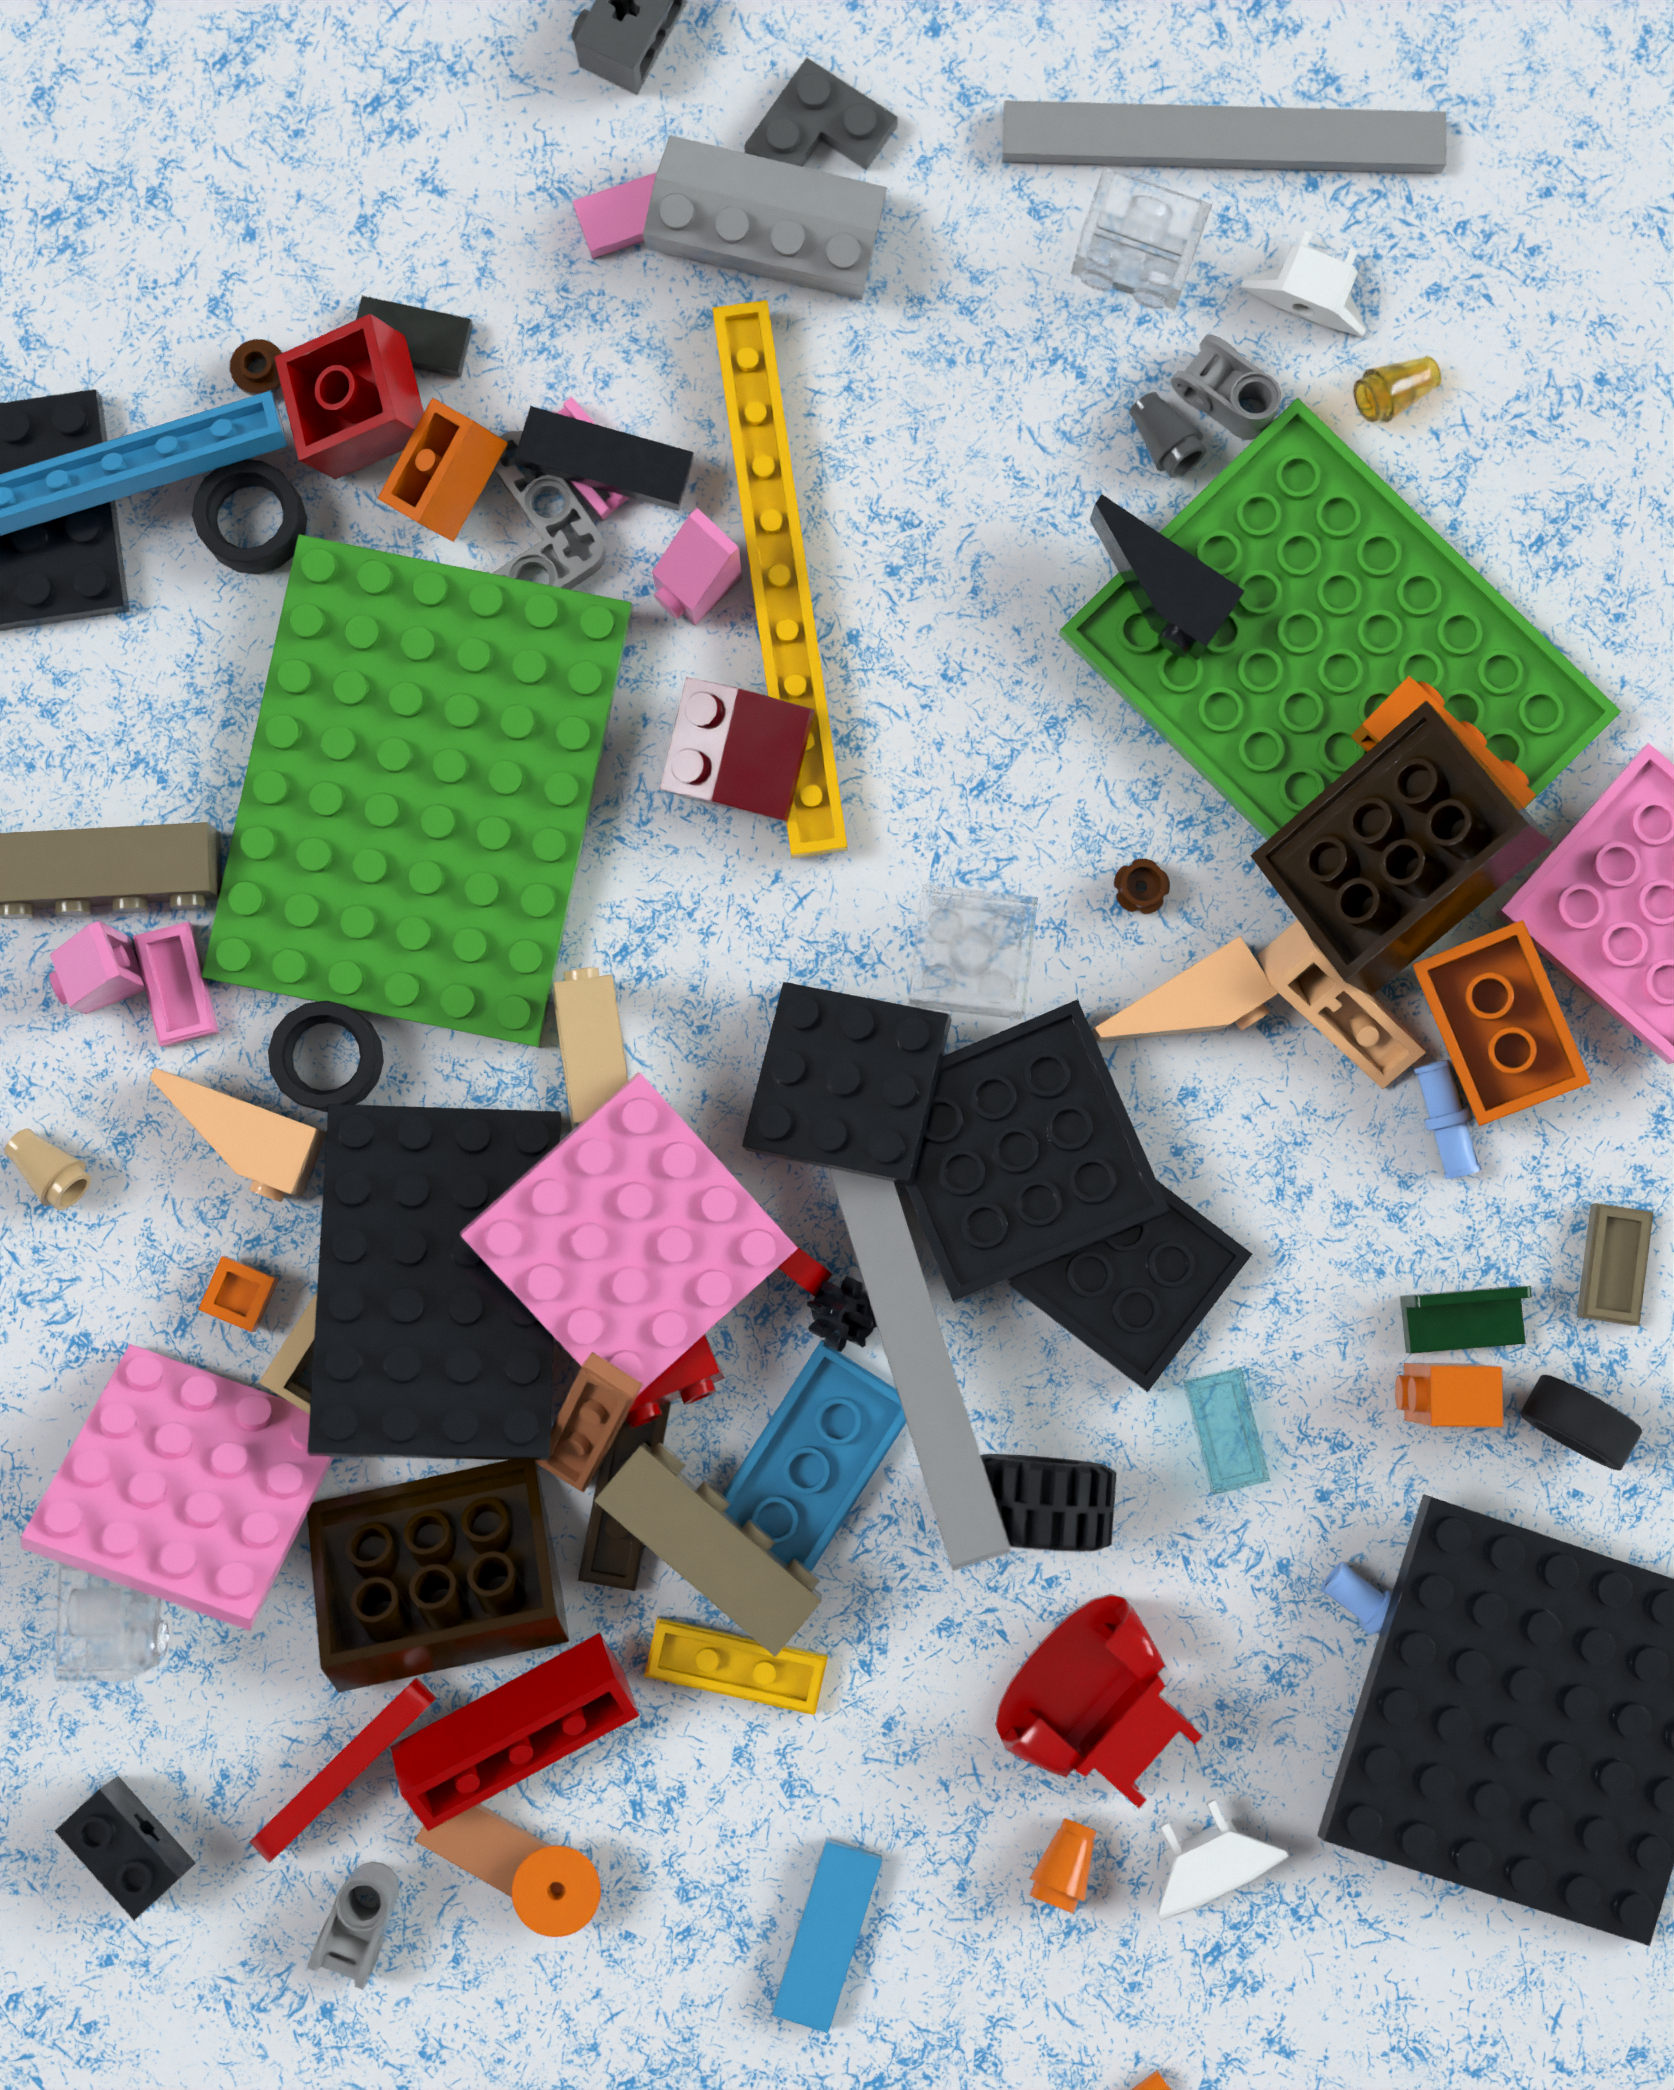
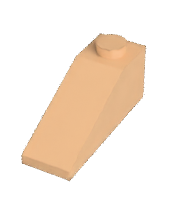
M1298 919L1257 955L1271 987L1382 1089L1426 1053L1419 1041L1376 994L1371 996L1344 982Z
M1241 936L1096 1026L1092 1033L1096 1043L1219 1031L1233 1022L1242 1031L1270 1013L1264 1003L1278 993L1271 987L1266 974Z
M153 1069L150 1077L152 1082L236 1174L253 1180L249 1188L250 1191L282 1202L285 1193L303 1196L327 1132L163 1070Z

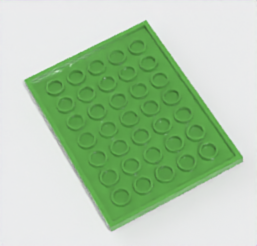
M1299 398L1293 401L1159 532L1245 590L1237 605L1199 660H1196L1189 654L1186 657H1180L1170 652L1158 641L1159 634L1150 628L1119 572L1060 629L1058 634L1266 840L1271 838L1367 753L1350 736L1408 676H1411L1417 683L1423 681L1436 689L1444 699L1445 705L1443 707L1457 721H1467L1475 726L1484 735L1487 741L1485 747L1501 762L1503 760L1510 761L1525 773L1529 780L1527 786L1536 794L1530 803L1622 712Z
M298 534L202 978L315 1002L327 1000L349 1006L354 1010L540 1048L633 611L632 602Z

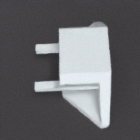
M1305 230L1300 244H1291L1282 265L1244 279L1240 287L1273 306L1325 327L1364 337L1366 327L1350 294L1358 274V270L1352 265L1358 250L1350 248L1343 262L1307 247L1313 232Z
M1214 1799L1206 1804L1216 1824L1179 1843L1168 1822L1160 1825L1170 1846L1163 1853L1171 1868L1157 1910L1160 1921L1201 1907L1255 1880L1288 1858L1286 1851L1238 1833L1232 1819L1224 1820Z

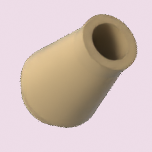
M29 1128L16 1133L5 1146V1155L14 1162L44 1206L52 1205L57 1210L67 1209L84 1195L91 1183V1176L85 1172L86 1165L83 1161L38 1137Z

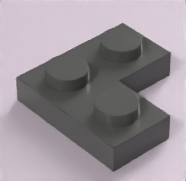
M806 57L745 143V153L803 167L818 144L823 141L867 170L897 128L898 117Z

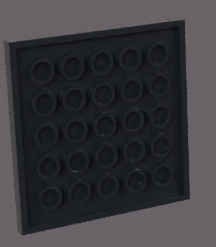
M1423 1494L1317 1836L1325 1842L1650 1946L1674 1867V1579Z

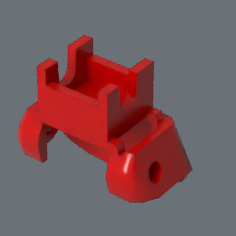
M1114 1594L1091 1599L1070 1613L1045 1637L1011 1679L998 1705L995 1722L1005 1749L1032 1765L1065 1778L1073 1770L1087 1777L1095 1768L1138 1809L1141 1808L1147 1799L1138 1791L1139 1787L1135 1781L1174 1736L1180 1731L1194 1745L1203 1736L1185 1716L1160 1694L1166 1687L1158 1675L1165 1666L1162 1657L1133 1606L1124 1597Z

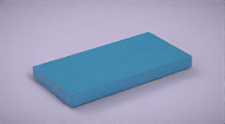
M820 1341L722 1495L730 1502L725 1512L741 1526L748 1519L753 1521L775 1541L770 1550L787 1565L795 1558L812 1572L906 1424L897 1390L845 1355Z

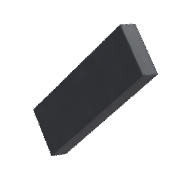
M530 406L515 455V463L518 466L679 511L694 460V452Z

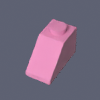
M698 508L688 516L652 571L655 588L658 590L654 594L655 599L675 619L678 620L684 615L696 625L742 580L739 547Z
M101 921L87 925L50 954L56 970L49 974L52 988L61 1004L65 1005L68 1003L69 1007L76 1011L88 1014L146 991L138 956L130 936Z

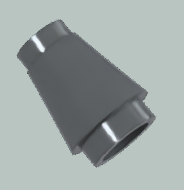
M1156 392L1144 395L1131 407L1129 414L1134 419L1135 425L1158 471H1166L1171 478H1176L1194 468L1205 456L1207 449L1202 443L1203 434L1161 399Z

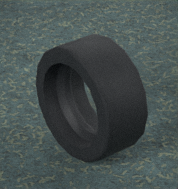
M245 459L216 468L204 478L194 496L192 518L198 537L221 564L237 572L261 574L280 568L294 557L298 534L305 535L307 515L301 496L281 470L261 460ZM249 486H262L273 492L279 499L283 510L282 524L276 535L263 545L252 548H239L228 542L220 533L217 522L218 511L225 499L236 490Z
M327 1000L305 1003L286 1014L273 1031L268 1049L270 1073L280 1091L301 1106L323 1112H328V1104L356 1105L366 1099L378 1083L384 1064L382 1041L372 1023L349 1006ZM332 1023L343 1026L352 1033L359 1045L360 1061L356 1073L348 1083L337 1089L322 1091L311 1088L299 1078L294 1069L293 1051L297 1040L304 1031L317 1024Z
M1550 1375L1540 1376L1520 1411L1524 1420L1547 1436L1590 1460L1618 1471L1622 1470L1642 1434L1641 1427L1616 1408L1590 1393Z

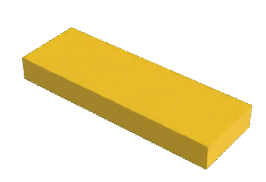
M658 1616L644 1677L815 1715L828 1654L785 1645L778 1655L774 1657L752 1637Z

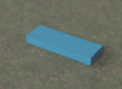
M826 1837L772 2008L773 2016L828 2034L882 1863V1855Z

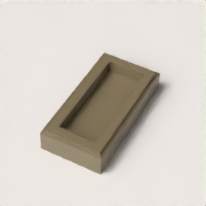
M1598 1203L1591 1204L1577 1317L1640 1326L1654 1212Z

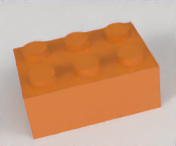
M1524 920L1412 964L1479 1126L1591 1084L1589 1075Z

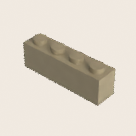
M208 822L0 833L1 919H29L34 917V909L55 908V914L59 916H86L91 914V906L112 905L113 912L142 913L148 911V903L170 902V909L199 910L205 908V900L219 899L222 885L220 832Z
M644 1442L594 1501L776 1657L822 1602V1594L815 1589L820 1582L819 1578L797 1559L793 1558L787 1565L770 1550L775 1541L753 1521L748 1519L741 1526L727 1514L725 1510L730 1505V1502L710 1484L703 1481L697 1488L680 1472L686 1466L685 1463L666 1446L658 1443L652 1449Z

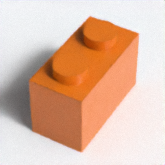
M432 398L377 499L454 542L508 443L470 418Z
M1404 1363V1375H1398L1395 1383L1396 1406L1398 1410H1404V1421L1427 1426L1503 1427L1502 1367L1473 1363Z

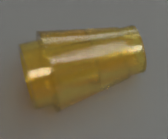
M1430 356L1367 369L1362 378L1354 384L1353 394L1356 406L1361 415L1369 422H1376L1378 420L1389 422L1431 392V390L1439 387L1441 384V372L1436 361Z

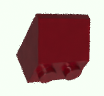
M686 677L659 789L686 799L788 822L815 710L741 688Z

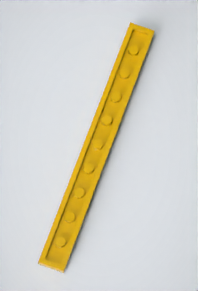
M768 300L712 307L767 693L769 697L815 710L789 819L786 822L791 859L847 851L848 846Z

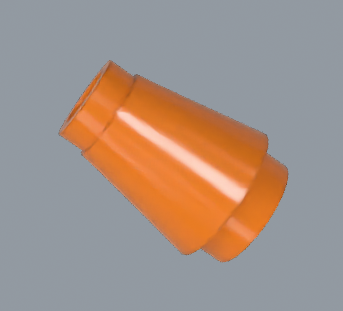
M1063 1818L1060 1829L1055 1833L1029 1878L1034 1881L1029 1896L1074 1914L1078 1901L1085 1902L1094 1847L1093 1841L1097 1831Z

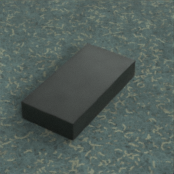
M366 296L361 297L356 320L372 314L405 335L413 368L461 378L473 328L470 318Z

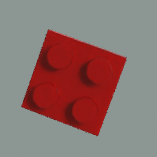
M372 314L363 316L274 357L298 460L335 480L403 451L424 413L405 335Z

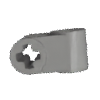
M1206 335L1199 343L1201 351L1185 371H1177L1170 380L1171 385L1185 402L1209 415L1228 429L1234 436L1246 440L1256 439L1274 421L1281 401L1279 385L1272 376L1264 373L1242 357L1228 342L1215 335ZM1246 398L1256 399L1262 403L1265 411L1258 414L1249 413L1240 406L1239 401Z
M369 1862L360 1865L352 1872L337 1894L330 1915L325 1921L312 1951L308 1969L316 1972L319 1968L323 1967L354 1979L355 1987L362 1990L365 1988L380 1954L385 1938L383 1935L399 1894L398 1878L391 1868L383 1863ZM366 1885L375 1889L380 1896L381 1905L374 1908L362 1905L356 1898L355 1887Z

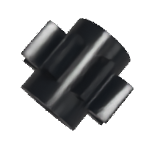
M846 1276L844 1278L841 1288L824 1280L822 1282V1290L813 1301L807 1302V1306L811 1309L814 1322L808 1327L809 1332L821 1338L826 1337L825 1345L838 1352H842L847 1340L862 1348L865 1347V1339L877 1327L866 1290L862 1291V1282Z

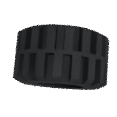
M1009 1454L981 1455L1009 1547L1088 1552L1097 1551L1112 1545L1117 1472L1103 1464L1080 1460Z

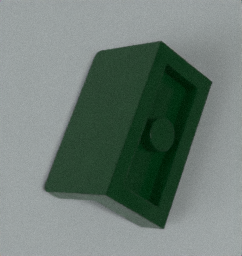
M1508 1286L1400 1296L1406 1353L1526 1344L1521 1299L1532 1298L1531 1286Z

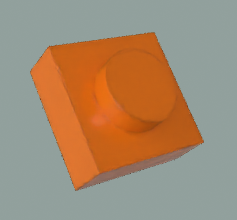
M221 1256L198 1310L249 1332H256L279 1278L230 1257Z

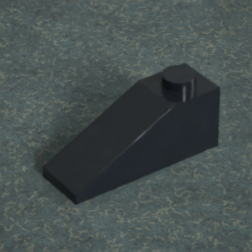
M1101 494L1094 505L1090 522L1152 630L1159 634L1158 641L1170 652L1180 657H1186L1189 654L1196 660H1199L1237 605L1245 590Z

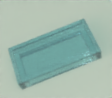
M1235 1367L1183 1380L1211 1493L1216 1495L1271 1481L1242 1367Z

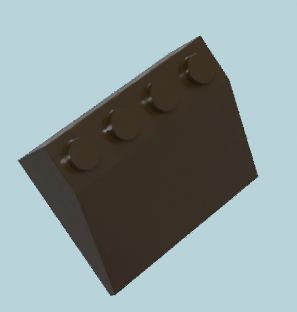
M1425 701L1250 856L1344 982L1372 996L1545 851L1553 842L1520 802L1428 701Z
M506 1460L311 1504L307 1518L320 1668L338 1693L569 1642L562 1586L536 1460Z

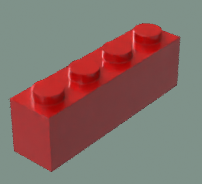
M600 1632L390 1746L400 1794L427 1831L438 1827L640 1716L624 1669Z

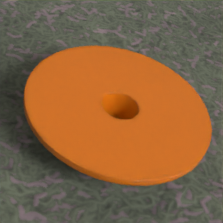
M551 1845L540 1848L523 1860L514 1875L511 1893L513 1906L521 1921L532 1931L548 1937L571 1935L585 1927L596 1913L601 1897L599 1875L592 1862L583 1853L574 1848L563 1845Z

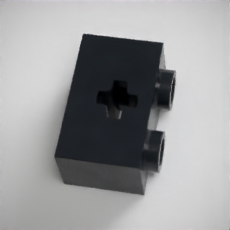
M119 1776L97 1790L54 1831L134 1921L196 1864Z

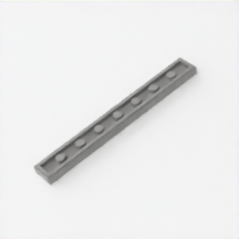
M1004 101L1002 162L1442 173L1446 166V112Z
M829 1168L951 1569L953 1571L1010 1553L1008 1540L893 1181Z

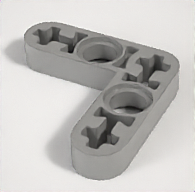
M510 431L502 434L500 438L506 441L508 445L495 466V471L541 538V541L492 574L518 579L525 569L540 567L549 574L548 585L571 590L602 567L606 558V547L601 533L563 478L550 474L541 476L543 472L530 469L536 479L527 485L525 477L517 466L510 465L505 468L504 466L509 463L507 452L513 448L517 450L523 431ZM526 487L523 492L518 490V488ZM545 491L557 492L564 498L562 511L552 518L538 516L533 510L535 498ZM575 516L579 518L578 521L571 522ZM569 523L580 542L587 543L590 540L593 541L589 546L591 557L588 560L582 561L577 555L569 559L566 557L570 554L571 548L568 539L561 529L565 528ZM558 531L554 537L549 535V533Z

